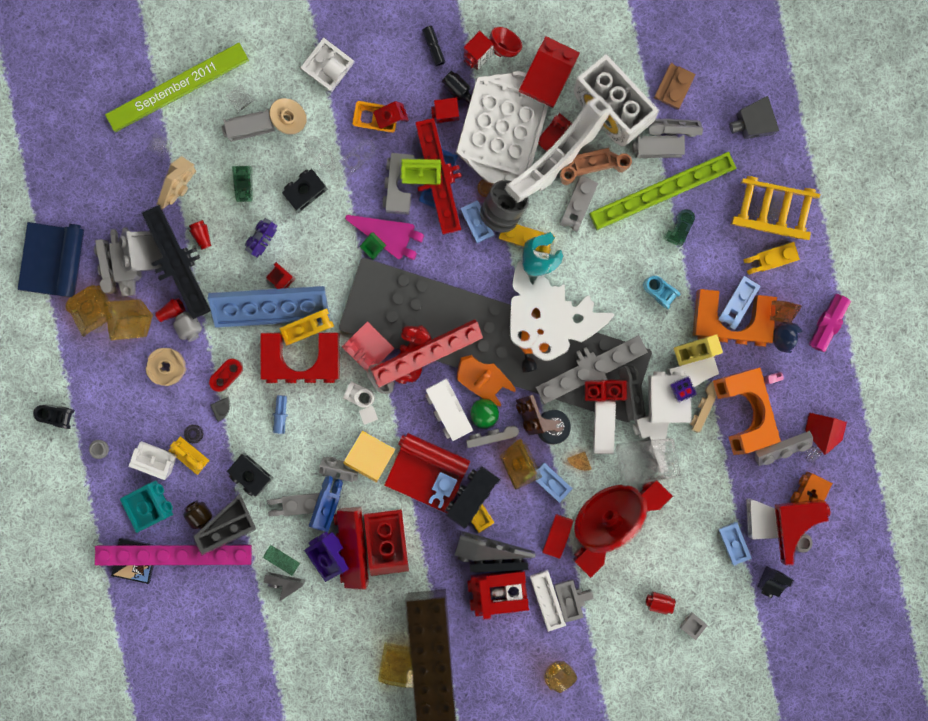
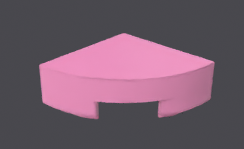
M781 372L763 377L765 384L775 383L784 379Z

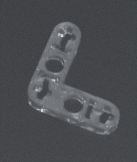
M310 136L304 143L307 152L336 183L344 182L371 159L376 152V147L371 140H363L338 161L318 137ZM311 141L314 143L318 142L316 145L321 151L319 154L314 148L309 149ZM364 145H371V152L362 154L364 159L361 160L360 156L355 152L359 150V153H362ZM323 155L331 156L329 164L324 165L321 163ZM352 156L358 158V164L353 167L349 166L347 162ZM344 163L345 166H346L350 171L347 173V171H346V169H345V170L341 173V174H342V178H339V177L334 178V176H335V172H334V171H335V170L341 171V170L344 168L341 164Z

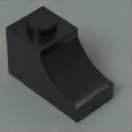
M766 566L757 587L762 590L761 593L765 596L772 598L774 595L780 598L782 592L787 587L792 586L794 579Z

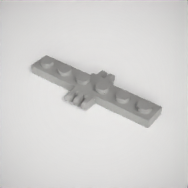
M638 335L598 356H595L594 352L590 353L587 347L583 348L586 355L584 357L580 350L576 351L579 358L576 360L578 366L535 387L543 404L584 385L585 381L608 380L605 375L606 373L648 353L640 336Z

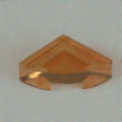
M585 451L567 458L568 462L576 469L584 471L592 469Z

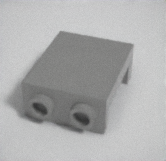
M129 230L121 233L119 244L123 248L122 264L126 268V272L150 271L161 267L160 264L153 267L151 265L152 262L163 257L150 231L130 232Z

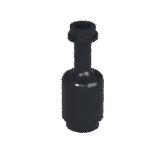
M450 71L441 81L444 84L443 87L454 98H457L458 101L464 99L469 104L471 99L469 93L470 85L458 73Z

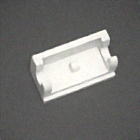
M141 441L138 448L134 449L129 467L165 480L172 472L177 455Z

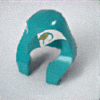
M551 232L533 237L525 242L522 264L524 271L528 275L535 277L546 275L554 271L562 263L563 254L561 250H557L555 255L535 251L538 246H548L553 242L555 237Z

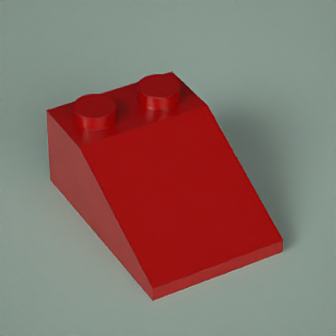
M545 36L519 92L554 108L580 52Z
M402 509L364 514L370 575L378 576L408 572L409 565Z

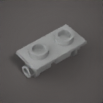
M323 457L319 466V473L323 474L322 476L336 478L338 472L341 473V480L353 482L358 479V472L344 465V461L337 460L334 457Z

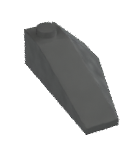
M461 531L455 551V556H458V559L464 562H469V560L535 558L536 555L535 551Z

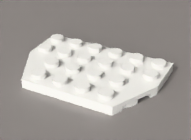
M515 71L501 75L478 77L475 81L456 154L487 183L494 184L500 180L513 181L532 166L548 105L519 92L527 73Z

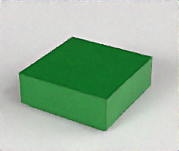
M372 232L359 247L374 260L386 247V244Z

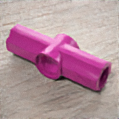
M839 294L833 296L827 310L822 313L817 322L818 327L809 343L812 348L821 352L826 351L831 339L838 333L843 324L842 318L851 303L849 298Z

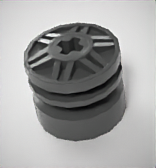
M500 180L494 183L480 208L482 221L494 231L509 232L513 230L529 204L528 197L518 203L505 190L507 184L512 182L509 180Z

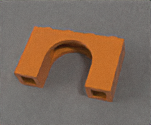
M697 290L692 336H697V340L717 334L719 342L728 343V340H736L735 344L747 345V342H755L754 346L766 347V344L773 343L777 297L756 295L753 299L752 316L749 324L741 331H731L725 328L718 320L720 291Z
M760 367L713 380L718 399L740 394L747 398L752 406L753 420L750 427L743 432L728 436L733 455L747 454L781 442Z

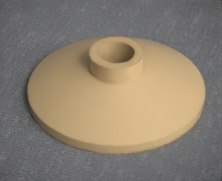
M282 98L276 100L270 107V120L274 127L282 133L297 134L305 127L307 121L306 113L296 101Z

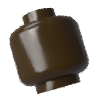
M196 500L184 508L183 516L191 529L199 528L201 530L212 518V513L204 502Z

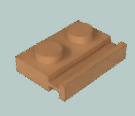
M670 63L654 99H658L662 103L679 110L696 74Z

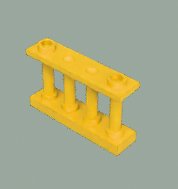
M753 176L741 179L740 183L747 186L740 214L737 217H732L731 225L806 241L810 240L811 232L806 231L805 225L812 198L818 199L821 194L816 193V190L811 188H804L803 191L760 182L757 177ZM754 186L766 189L760 215L756 221L750 220L748 216ZM774 190L785 193L779 220L775 225L769 224L767 220ZM793 194L804 196L798 225L795 226V229L788 228V224H786Z

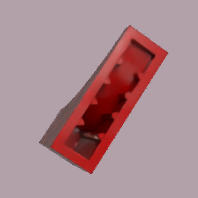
M812 500L775 504L781 563L794 565L795 548L802 535L811 527L829 521L828 516H830L831 511L826 501Z

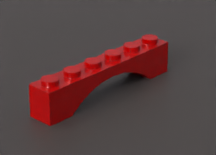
M648 479L642 485L643 490L640 492L646 500L647 512L660 510L673 497L656 479L652 481ZM581 546L574 553V562L590 578L605 565L606 552L595 553Z

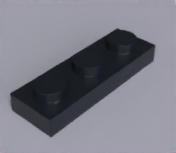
M523 558L493 561L476 560L470 562V572L528 570V561Z

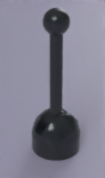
M524 353L525 359L522 362L523 373L538 370L535 360L529 358V355Z

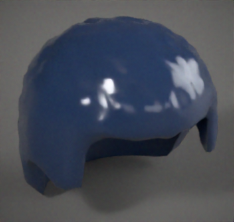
M783 322L774 329L773 344L779 351L791 353L792 351L790 350L798 342L797 334L803 331L796 323Z

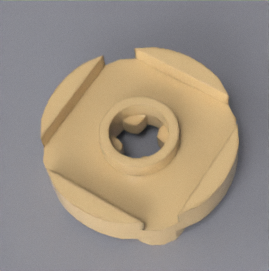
M159 348L153 351L147 359L146 373L149 379L161 386H171L178 383L186 372L183 356L172 348ZM163 362L170 364L168 372L166 370L162 371Z

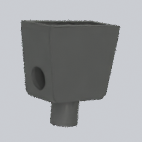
M768 96L741 109L736 114L738 120L729 123L731 133L734 134L742 131L744 139L770 136L779 131Z

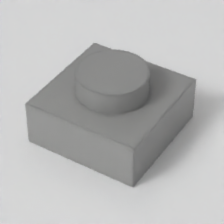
M691 612L680 625V628L694 640H697L708 625Z

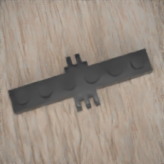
M161 205L142 212L144 220L163 257L151 263L152 267L158 264L161 265L160 268L154 270L156 274L161 271L165 273L158 277L159 281L169 276L173 277L193 319L210 312L211 309L191 270V267L195 265L194 261L200 259V255L194 257L190 255L197 251L196 247L190 250L187 247L181 249Z

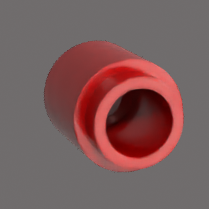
M652 591L651 595H647L645 605L648 606L649 611L667 615L668 613H673L675 599L669 595Z

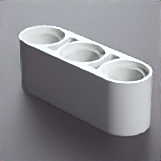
M615 400L595 401L594 454L614 453Z

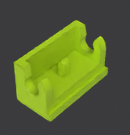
M402 159V184L441 185V160Z

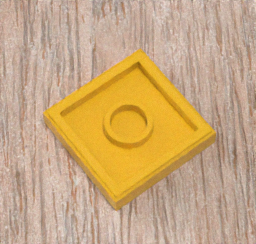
M362 431L343 464L377 483L396 449Z

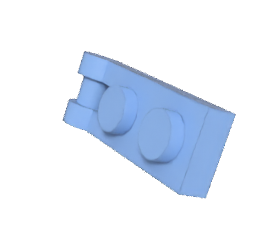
M744 276L718 320L722 323H728L729 327L735 330L761 286ZM730 312H732V313L735 314L736 316H735V318H733V317H731V316L728 315V314H729Z

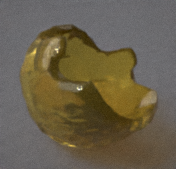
M556 661L546 669L544 680L550 690L562 693L577 681V675L567 662Z

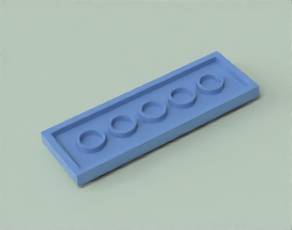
M325 286L208 294L215 328L292 323L321 310L328 309Z

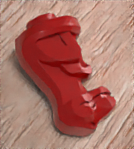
M422 325L403 327L401 337L403 340L408 341L409 344L408 346L402 344L398 355L431 340V335ZM423 367L395 381L401 384L416 382L422 373Z

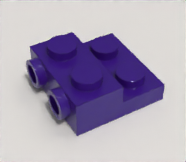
M326 531L308 542L310 546L304 551L325 582L349 569L344 558L338 553L343 547L333 532L328 534Z

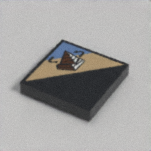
M119 538L118 545H154L126 538ZM113 565L111 576L149 584L154 565Z

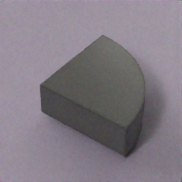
M229 397L210 404L217 422L222 421L227 416V413H229Z

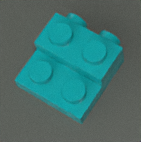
M157 480L120 498L136 533L173 515V506L171 502L166 501L163 495L164 487L158 484Z

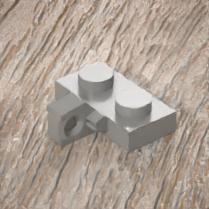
M573 579L556 583L555 588L565 623L584 618L581 607L585 606L584 601L594 599L591 589L581 592V588H575Z

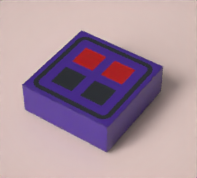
M689 376L670 384L678 402L697 395Z

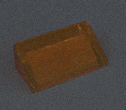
M772 301L770 320L781 323L792 322L802 305L787 301Z

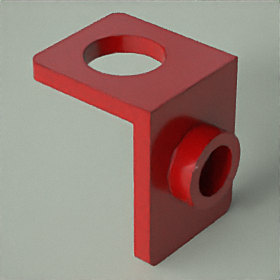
M394 101L373 112L379 129H383L400 120L409 121L405 107L401 102Z

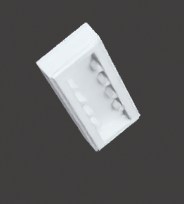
M548 570L530 575L548 632L566 626Z

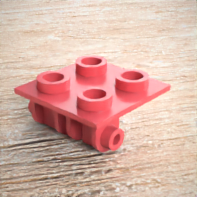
M368 321L342 346L367 372L369 366L379 364L395 349Z

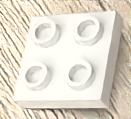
M323 38L301 66V70L332 93L355 62Z

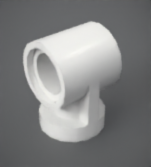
M351 381L343 398L359 407L365 408L374 403L375 395L370 389ZM363 392L370 396V400L366 404L360 401V395Z

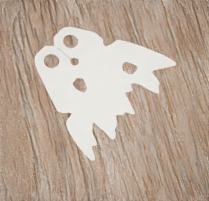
M522 261L518 262L512 286L520 295L514 296L511 299V339L515 344L524 349L532 348L533 354L540 359L548 361L564 354L570 347L568 339L583 342L602 329L614 317V313H593L594 303L589 295L578 306L573 307L571 301H565V285L551 287L549 280L544 275L537 276L532 285L529 275L523 269ZM535 308L540 310V318L538 319L531 316V312ZM575 314H580L584 319L580 323H575L572 317ZM542 329L544 331V334H538L537 330ZM527 331L530 335L529 340L521 341L518 338V332ZM547 343L551 347V352L548 354L542 353L539 350V345Z

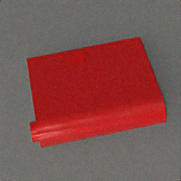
M407 433L406 436L402 435L398 443L401 446L384 486L447 513L445 508L451 500L453 501L471 461L410 433ZM442 472L456 479L457 482L450 497L444 495V504L441 508H438L440 500L435 498L432 504H430L429 499L437 492L432 490L439 473Z

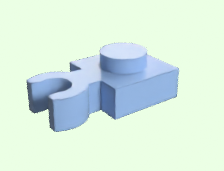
M440 472L432 490L437 492L430 497L429 503L432 504L433 500L438 498L440 500L438 508H441L444 504V495L450 497L457 480Z

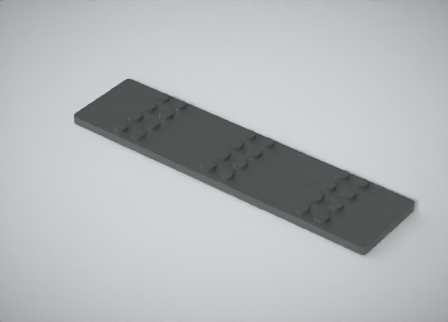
M367 258L360 260L339 325L341 331L355 334L368 321L394 348L400 349L402 344L406 346L409 344L408 341L403 340L401 337V330L405 326H424L430 333L432 340L475 319L478 322L483 338L436 361L458 368L461 357L472 355L481 363H494L515 387L537 394L538 392L535 387L578 366L576 360L579 358L576 351L580 350L584 357L586 355L583 348L587 347L590 353L594 352L595 356H598L625 342L600 333H595L583 342L568 339L570 347L567 352L552 360L545 361L533 353L528 354L529 358L535 360L538 370L523 373L522 362L525 359V355L522 349L512 341L510 334V304ZM549 345L547 351H546V352H542V353H544V354L550 353V352H551V347H550V345ZM647 349L648 353L606 373L607 379L621 380L619 376L620 368L633 364L638 369L642 386L652 351ZM585 384L556 398V400L595 412V401H585ZM615 400V419L629 422L626 402Z

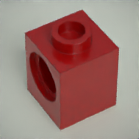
M457 98L434 100L435 106L431 107L432 118H436L437 123L459 121Z

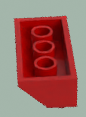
M362 508L338 509L337 514H334L335 526L338 525L339 533H336V537L340 540V544L343 547L341 552L338 553L344 558L349 568L340 574V581L344 583V588L366 589L369 584Z

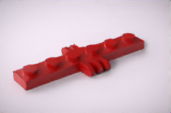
M434 118L415 122L424 159L441 160V185L424 184L417 187L418 191L432 189L443 235L461 231L450 185L455 183V179L462 177L461 173L453 174L454 171L460 170V166H451V163L445 164Z

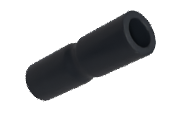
M433 26L423 28L422 32L435 66L446 63L442 50L438 45Z

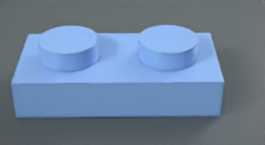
M478 200L460 208L477 244L494 236L492 229L486 226L481 219V206Z
M544 462L531 476L559 503L573 489Z
M737 522L718 529L732 565L752 559Z

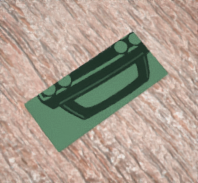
M272 545L269 546L263 556L264 559L293 576L300 565L298 561Z

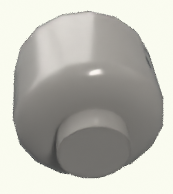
M184 312L175 317L173 327L181 340L191 342L199 337L198 334L202 331V327L197 318L193 319L189 312Z

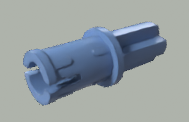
M277 395L276 408L275 413H273V433L285 434L286 417H288V414H286L287 397L285 395Z

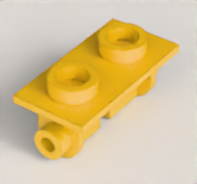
M181 436L170 445L168 450L176 454V458L196 475L210 461Z

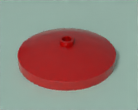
M614 485L599 491L583 505L576 517L574 532L577 540L585 549L595 553L613 551L625 545L639 532L644 524L647 515L646 500L636 488L629 485Z

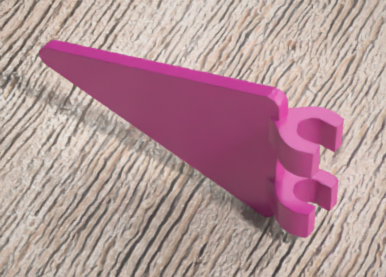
M346 215L345 217L349 223L365 235L369 236L373 232L386 244L384 249L397 259H402L405 256L415 260L416 251L406 247L410 238L422 243L424 234L415 231L413 224Z

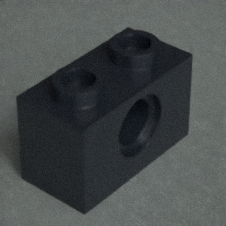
M310 169L309 171H303L299 175V179L294 183L293 181L288 183L284 187L282 194L294 209L300 213L326 192L328 188L313 169ZM307 185L309 187L308 192L300 194V187Z
M246 453L241 454L226 471L230 474L229 478L236 484L239 482L244 486L243 490L248 495H254L255 497L274 478ZM246 471L253 473L252 481L246 480Z

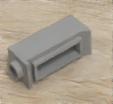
M266 109L264 112L260 111L228 119L229 121L223 119V135L231 142L275 132L274 125L270 120L269 109Z
M685 135L679 138L677 136H642V138L638 136L636 141H633L632 150L633 153H636V158H682V155H685Z

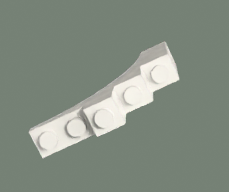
M600 96L587 102L581 113L562 137L528 170L507 184L505 190L519 203L537 190L542 191L551 185L559 171L573 162L580 149L594 140L613 108Z
M714 357L666 369L667 374L665 376L673 375V372L685 371V375H691V382L696 387L706 379L718 375L719 371ZM649 415L634 420L633 430L635 435H639L642 439L648 437L646 446L648 451L653 453L654 458L651 461L654 469H658L660 473L669 471L665 442L669 423H650Z

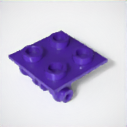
M266 218L260 220L255 227L256 233L246 241L245 250L257 258L259 255H262L266 247L260 243L268 246L262 240L266 238L271 241L265 235L267 234L273 238L277 232L276 228L278 225Z

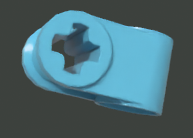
M659 276L648 277L643 282L644 290L668 310L673 300L681 295L678 290ZM650 280L657 282L655 290L649 287Z

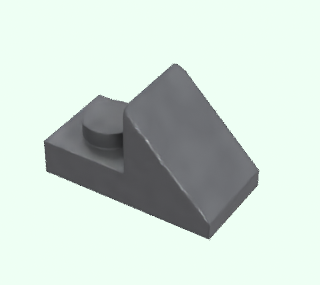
M268 572L265 575L264 583H268V586L272 588L282 586L279 600L281 601L300 589L305 584V580Z

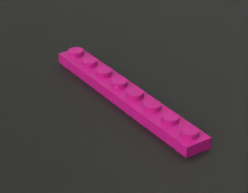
M197 545L95 546V566L252 564V545H224L202 556Z

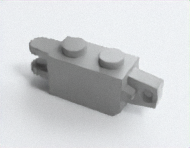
M127 227L123 228L122 233L129 231ZM112 229L110 231L111 244H109L110 249H108V257L112 261L111 277L114 279V282L119 284L122 296L136 295V281L140 280L142 273L141 271L126 272V268L122 264L123 248L120 247L116 229Z

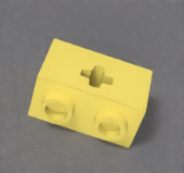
M717 334L674 347L679 366L723 353Z

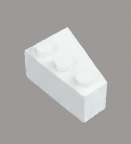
M447 379L426 389L427 394L425 396L429 404L434 405L436 409L434 414L438 422H443L445 426L443 432L447 439L451 438L454 441L473 431Z

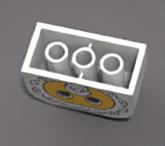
M607 54L582 73L576 80L574 94L582 108L585 107L587 102L597 96H600L613 108L601 128L620 146H626L650 126L657 117L658 108Z

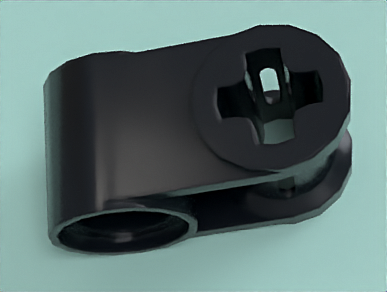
M39 405L34 409L33 416L38 422L70 429L71 415L75 410L53 405ZM44 408L48 411L47 418H44L41 414Z

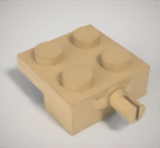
M183 156L171 163L156 205H161L162 209H164L167 205H172L179 196L185 195L188 190L187 183L196 173L193 163Z

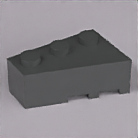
M241 494L193 536L201 556L256 530Z

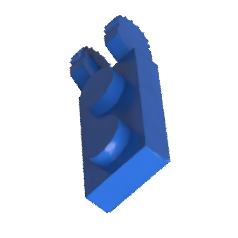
M326 476L324 478L322 490L320 491L308 527L324 532L329 531L340 499L339 495L343 485L342 480L337 479L334 482L332 493H330L333 477Z

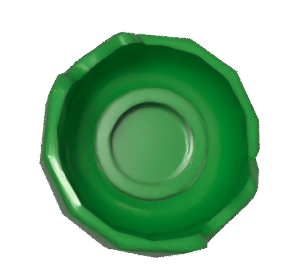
M489 399L476 401L470 410L471 421L479 429L487 430L494 427L499 419L497 405Z

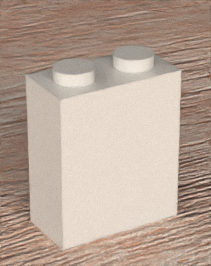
M685 371L673 372V375L665 376V372H654V376H648L650 423L691 422V397L678 402L670 384L689 376L691 379V375H685Z

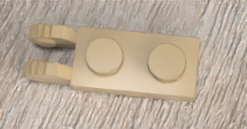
M713 381L705 389L706 398L702 397L699 402L698 408L701 409L698 415L694 414L690 425H692L691 430L696 433L701 431L717 396Z

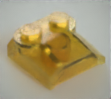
M100 285L88 286L66 302V310L72 315L83 337L116 317L106 293L101 291Z
M384 643L378 677L379 682L403 688H413L410 647Z

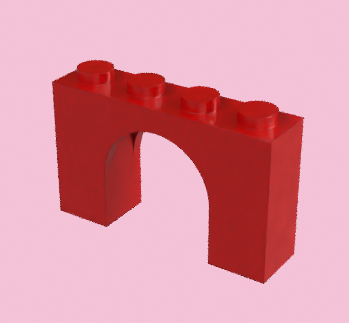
M261 333V379H266V383H278V379H285V383H297V379H304V383H316V379H324V383H335V379H340V333H318L317 361L310 369L300 372L291 369L284 361L282 334Z

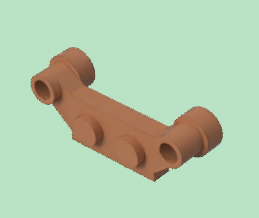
M609 148L579 154L569 166L562 169L560 179L562 184L569 185L575 180L576 176L610 168H614L618 172H624L631 166L632 159L625 153L617 155L611 152Z

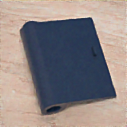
M27 222L17 290L75 298L84 230L81 229V225L69 224V227H58Z

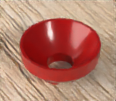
M495 27L491 31L489 40L494 43L493 50L497 56L515 57L520 53L522 42L513 31L505 27Z

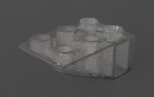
M674 438L617 444L615 448L623 486L681 477Z

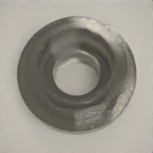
M196 424L189 425L184 431L186 441L192 444L200 442L204 436L203 429ZM192 430L196 432V437L194 438L190 435Z

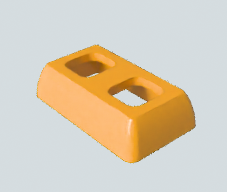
M363 101L356 102L353 126L394 133L396 129V123L379 129L374 114L371 123L361 122L363 111L373 113L375 110L386 105Z

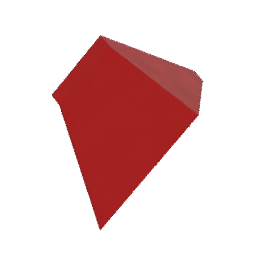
M809 413L805 431H810L814 443L826 455L843 440L847 422Z

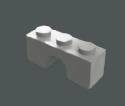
M391 153V158H387L386 169L389 170V177H385V189H388L387 196L383 197V208H386L387 213L410 215L411 193L399 191L397 183L401 179L402 159H415V156Z

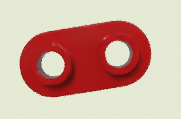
M237 359L225 361L210 377V387L217 392L225 391L242 374V363ZM232 365L237 367L235 372H232L230 369ZM220 378L223 380V385L221 386L217 384Z

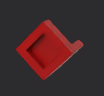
M276 262L274 264L275 268L266 278L277 289L288 288L296 278Z

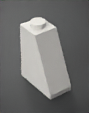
M750 498L746 499L748 537L751 539L778 538L775 508Z

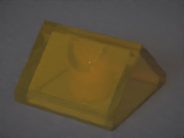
M141 299L104 302L110 341L147 337L153 314Z
M518 439L500 455L515 490L542 478L527 443L522 439Z

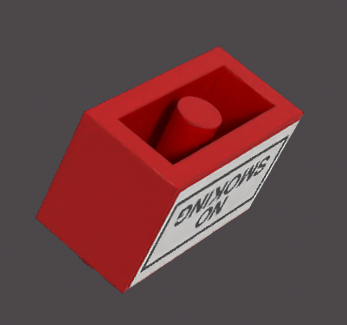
M478 31L464 46V62L469 68L472 69L474 67L476 70H479L493 55L494 43L481 31Z

